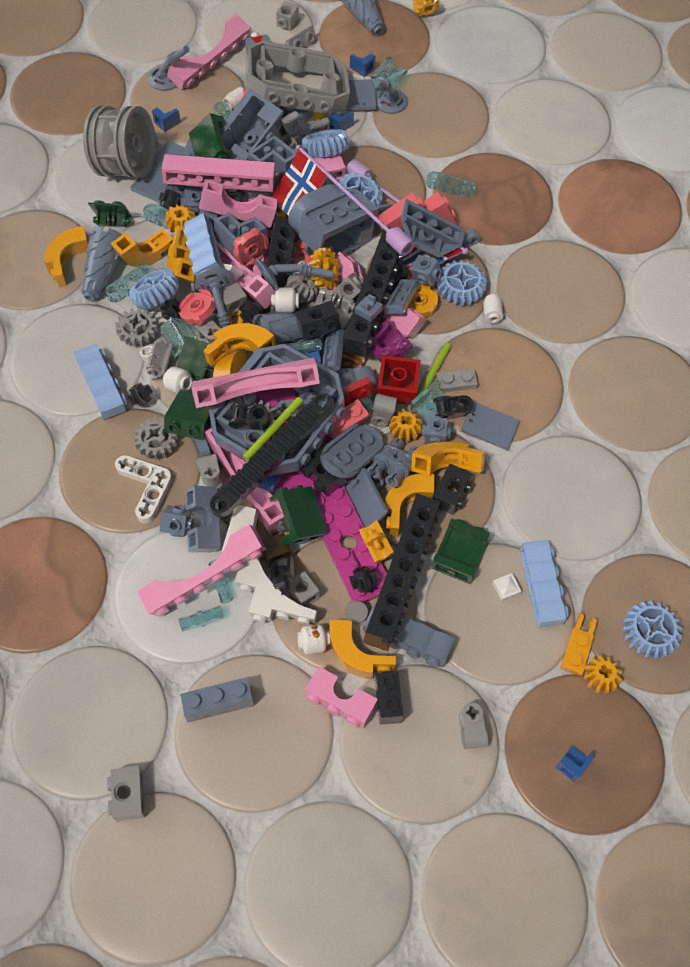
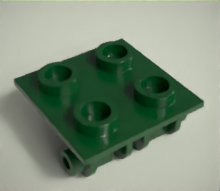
M95 200L94 203L88 202V205L96 214V216H93V223L98 226H111V217L113 226L127 227V225H130V218L128 217H132V215L122 202L113 201L112 203H105L100 200Z
M185 336L177 367L187 370L191 374L192 379L197 381L213 378L215 365L211 366L207 363L203 351L210 343Z

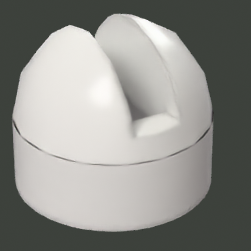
M145 346L140 350L141 358L147 363L150 356L153 355L151 353L153 346Z

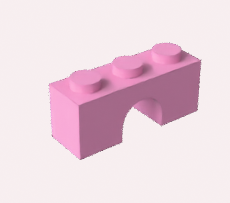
M318 666L305 688L307 700L315 705L322 704L334 716H343L347 719L346 722L353 727L358 728L360 726L364 728L377 706L378 699L359 688L349 699L338 698L334 693V689L338 684V677Z

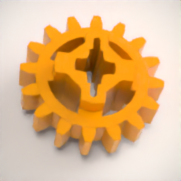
M319 248L314 250V255L310 256L312 262H309V265L312 264V267L334 271L333 278L312 275L311 280H315L314 285L319 286V289H332V287H336V282H339L338 276L341 273L338 269L341 266L338 264L339 258H335L336 253L331 252V248Z

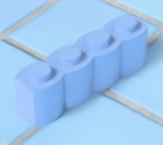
M203 212L185 222V229L183 231L188 240L186 245L190 250L189 258L193 263L192 271L195 276L207 268H223L213 226L206 214Z
M94 344L74 352L103 420L125 412L124 405L127 404L124 394H119L118 392L120 386L117 379H112L111 377L113 371L110 364H105L104 362L106 356L103 349H98L97 345Z
M548 540L522 543L520 548L521 559L525 569L537 627L563 625L566 618H568V608L566 605H563L561 599L564 596L562 585H559L557 581L559 577L558 567L554 565L552 560L554 558V549L552 546H549Z

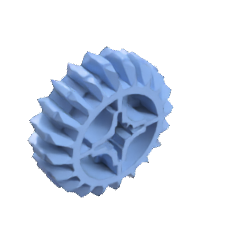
M339 129L321 130L320 132L311 133L302 139V147H305L304 151L307 148L308 154L312 158H324L341 154L348 149L349 144L347 133Z
M351 172L349 175L345 174L339 180V183L347 190H359L376 206L381 205L383 191L380 190L381 186L377 185V180H372V176L360 175L359 172L355 175Z
M453 260L452 264L447 263L445 267H442L441 276L436 283L438 293L441 294L442 299L447 298L448 303L454 302V306L457 303H460L461 306L467 303L470 306L472 302L476 303L486 291L487 278H485V272H482L481 267L476 268V263L471 265L469 260L466 263L462 262V260L459 263Z
M161 268L149 272V274L139 278L130 288L129 296L131 301L141 310L153 309L175 295L179 287L178 279L169 268Z
M652 600L647 605L643 601L638 606L634 605L631 611L627 612V618L623 620L625 626L622 632L627 634L624 637L625 641H631L629 648L634 646L637 648L636 654L642 651L644 652V658H648L650 654L653 660L659 656L665 658L667 654H673L674 649L680 646L679 642L683 638L680 633L683 631V627L677 625L680 624L681 619L674 618L676 612L670 613L668 611L669 606L662 608L661 602L654 606ZM643 616L655 617V619H650L648 617L644 618ZM656 625L654 628L655 631L651 635H649V633L651 632L650 628ZM649 641H656V642H658V643L661 642V643H663V644H653V643H650Z

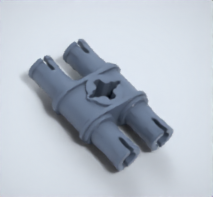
M398 437L393 438L389 445L383 446L382 451L375 455L373 464L367 469L370 477L375 472L373 478L379 477L382 471L388 473L389 475L385 481L388 486L394 482L391 487H396L401 479L407 478L412 464V452L416 449V446H412L407 453L400 450L403 448L404 443L402 439L396 443Z

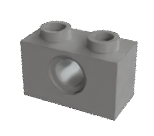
M140 766L110 769L111 777H107L108 791H111L112 800L108 801L109 815H112L116 822L145 818L143 770ZM131 789V794L127 799H120L122 790Z

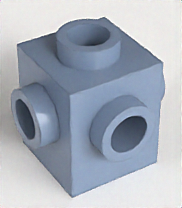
M185 187L183 197L180 199V206L185 204L186 208L191 207L194 214L198 216L203 188Z
M418 255L410 268L413 278L423 285L434 286L442 273L438 260Z
M439 416L427 417V423L422 425L421 436H425L424 445L434 442H445L446 438L450 439L451 427L447 426L448 419Z
M167 505L161 512L160 532L170 533L174 537L184 536L193 527L194 518L191 517L192 511H186L185 506Z

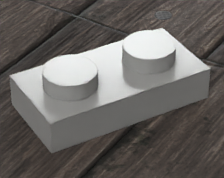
M474 368L436 372L435 377L439 393L477 389L478 384Z

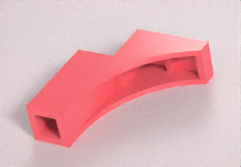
M438 192L425 201H422L420 197L416 199L414 194L411 193L377 216L387 227H399L404 230L401 213L404 200L408 199L456 224L454 211L452 208L448 209L450 203L445 196L442 198Z

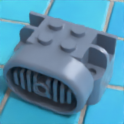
M252 89L247 91L226 119L225 124L220 127L225 148L232 150L234 154L229 159L248 161V153L274 135L279 139L282 136L280 130L282 127L281 115L284 112Z
M333 184L325 185L302 196L293 205L288 217L289 224L301 240L306 243L305 252L308 255H313L314 250L319 248H331V252L336 253L335 257L338 252L348 253L371 241L375 220ZM348 189L357 200L377 217L379 208L359 190Z

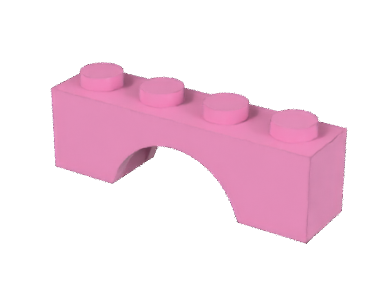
M205 180L199 209L221 215L231 213L234 218L244 222L256 217L264 226L271 228L276 213L277 199L259 194L252 201L239 202L227 195L223 184Z

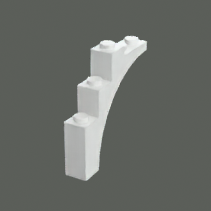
M238 505L234 509L222 551L226 547L230 535L248 524L256 529L258 518L256 509ZM258 558L253 561L249 559L243 563L244 566L237 572L235 583L240 591L246 593L254 591L249 608V614L253 617L254 621L265 623L266 620L272 621L273 614H276V617L288 620L290 617L297 619L298 623L304 625L316 623L317 611L301 606L285 595H281L278 589L275 590L272 582L264 573Z

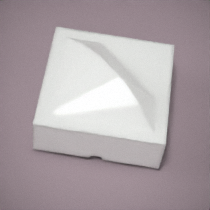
M512 573L495 579L492 582L501 602L522 592Z

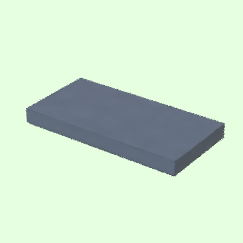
M168 140L155 156L150 173L146 177L137 178L130 186L131 191L161 203L158 200L161 192L164 193L167 189V184H163L162 178L164 155H180L185 147Z

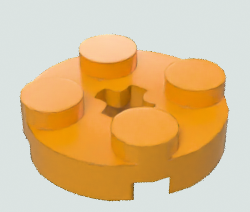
M419 283V287L408 307L414 308L424 317H431L437 308L438 295L430 289L429 285ZM417 298H421V301L423 302L419 303L416 302Z

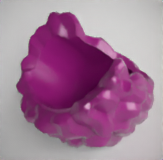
M387 317L386 321L382 322L378 332L374 334L373 346L369 350L381 363L382 355L404 357L410 353L413 344L410 343L409 339L400 334L398 329L395 328V324Z

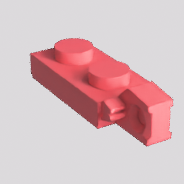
M358 399L345 407L346 410L340 419L337 418L332 431L329 434L326 433L322 439L328 436L331 439L336 438L349 426L359 424L369 417L368 412Z

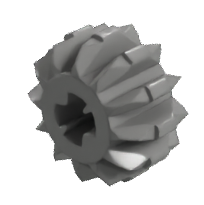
M299 272L293 273L286 281L287 285L285 288H294L296 293H299V303L303 302L306 304L318 292V286L314 285L315 280H311V277L307 274L303 275V272L302 274H299Z

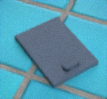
M374 79L349 80L350 95L346 110H376Z
M473 401V408L468 412L461 432L508 451L520 420Z
M362 468L346 486L345 490L365 528L376 520L379 522L388 513V510L367 469Z

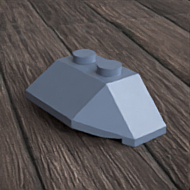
M408 199L404 200L401 220L404 232L415 242V248L435 258H439L462 246L465 229Z

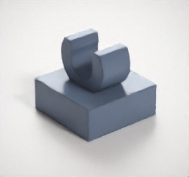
M370 294L355 307V313L370 322L382 311V304L377 302L376 297Z

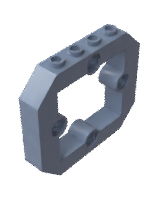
M286 344L256 349L239 372L309 359V357ZM316 362L320 383L293 388L298 393H307L313 390L318 394L326 393L331 395L334 399V411L269 476L299 471L302 465L305 466L309 462L314 449L317 450L320 447L325 434H329L332 431L337 418L340 419L345 413L344 396L338 373ZM257 392L237 396L214 404L209 408L216 444L247 463L248 461L243 458V455L255 443L251 441L259 439L264 432L263 430H236L231 428L228 423L232 418L233 411L231 410V405L233 403H253L257 397ZM322 401L319 405L322 409L330 406L327 401Z

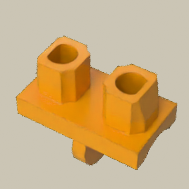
M377 520L359 530L376 564L394 555V551Z

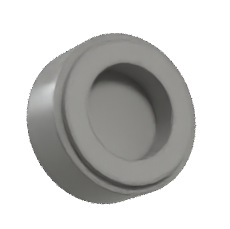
M353 600L347 604L345 614L350 621L360 623L367 617L368 609L363 602Z

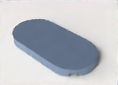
M354 424L349 426L324 447L320 456L321 463L334 476L340 478L353 477L362 468L366 467L374 459L375 455L382 451L384 446L383 437L377 429L370 425Z

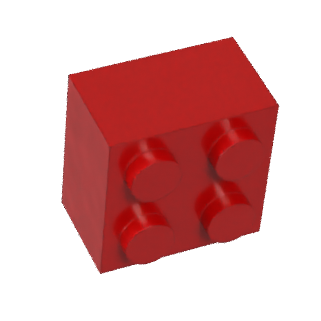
M382 355L377 394L397 398L396 403L415 405L421 360Z

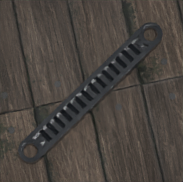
M326 393L317 395L306 407L303 406L302 410L297 412L296 416L292 417L290 422L284 425L283 429H279L278 434H274L272 440H268L267 444L262 446L261 450L256 452L253 458H249L248 463H244L242 469H238L237 473L232 475L231 479L226 481L224 486L211 498L209 504L212 513L217 517L229 515L333 413L335 408L333 397ZM322 401H327L330 406L322 409L318 404ZM219 501L227 503L226 508L223 510L216 509L215 505Z

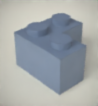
M274 135L248 153V161L275 163L274 170L284 176L297 152Z
M231 213L214 219L215 238L233 257L235 248L233 243L236 238L242 237L253 228H257L266 236V227L256 217L239 223Z

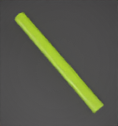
M444 343L417 393L415 405L419 406L436 376V372H438L451 348L449 343Z
M297 397L246 451L243 455L246 461H249L251 457L253 458L255 453L265 445L303 404V400Z

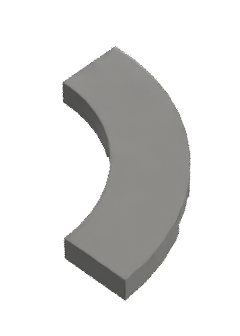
M295 111L281 119L282 126L286 132L296 139H303L305 136L320 132L321 130H330V121L327 117L314 122H305L300 120L298 113Z

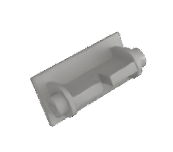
M313 25L286 40L284 44L306 48L315 43L317 38Z
M157 339L154 342L151 351L153 355L150 356L146 367L147 373L152 375L151 380L164 376L168 370L167 364L172 356L173 342L168 345L162 339Z

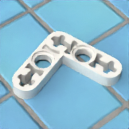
M120 456L115 461L117 472L121 476L147 484L135 513L141 523H150L155 518L172 483L171 474L166 468L130 456ZM126 463H128L129 467L125 466L124 469H122L121 465H125ZM142 468L149 469V473L145 476H140L138 471ZM163 475H165V476H166V479H162V480H161V483H160L161 488H160V487L158 486V485H159V478H158V477L162 478ZM156 491L159 493L157 499L148 498L151 492ZM148 508L149 514L142 516L141 512H145Z

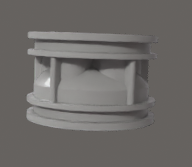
M95 106L89 111L84 124L83 145L91 170L101 177L127 176L143 178L150 173L156 154V136L152 119L143 107L126 106L121 111H118L111 106Z

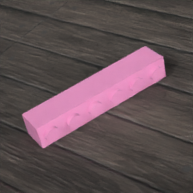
M165 154L162 165L163 184L203 187L205 180L223 184L224 188L273 192L275 163Z

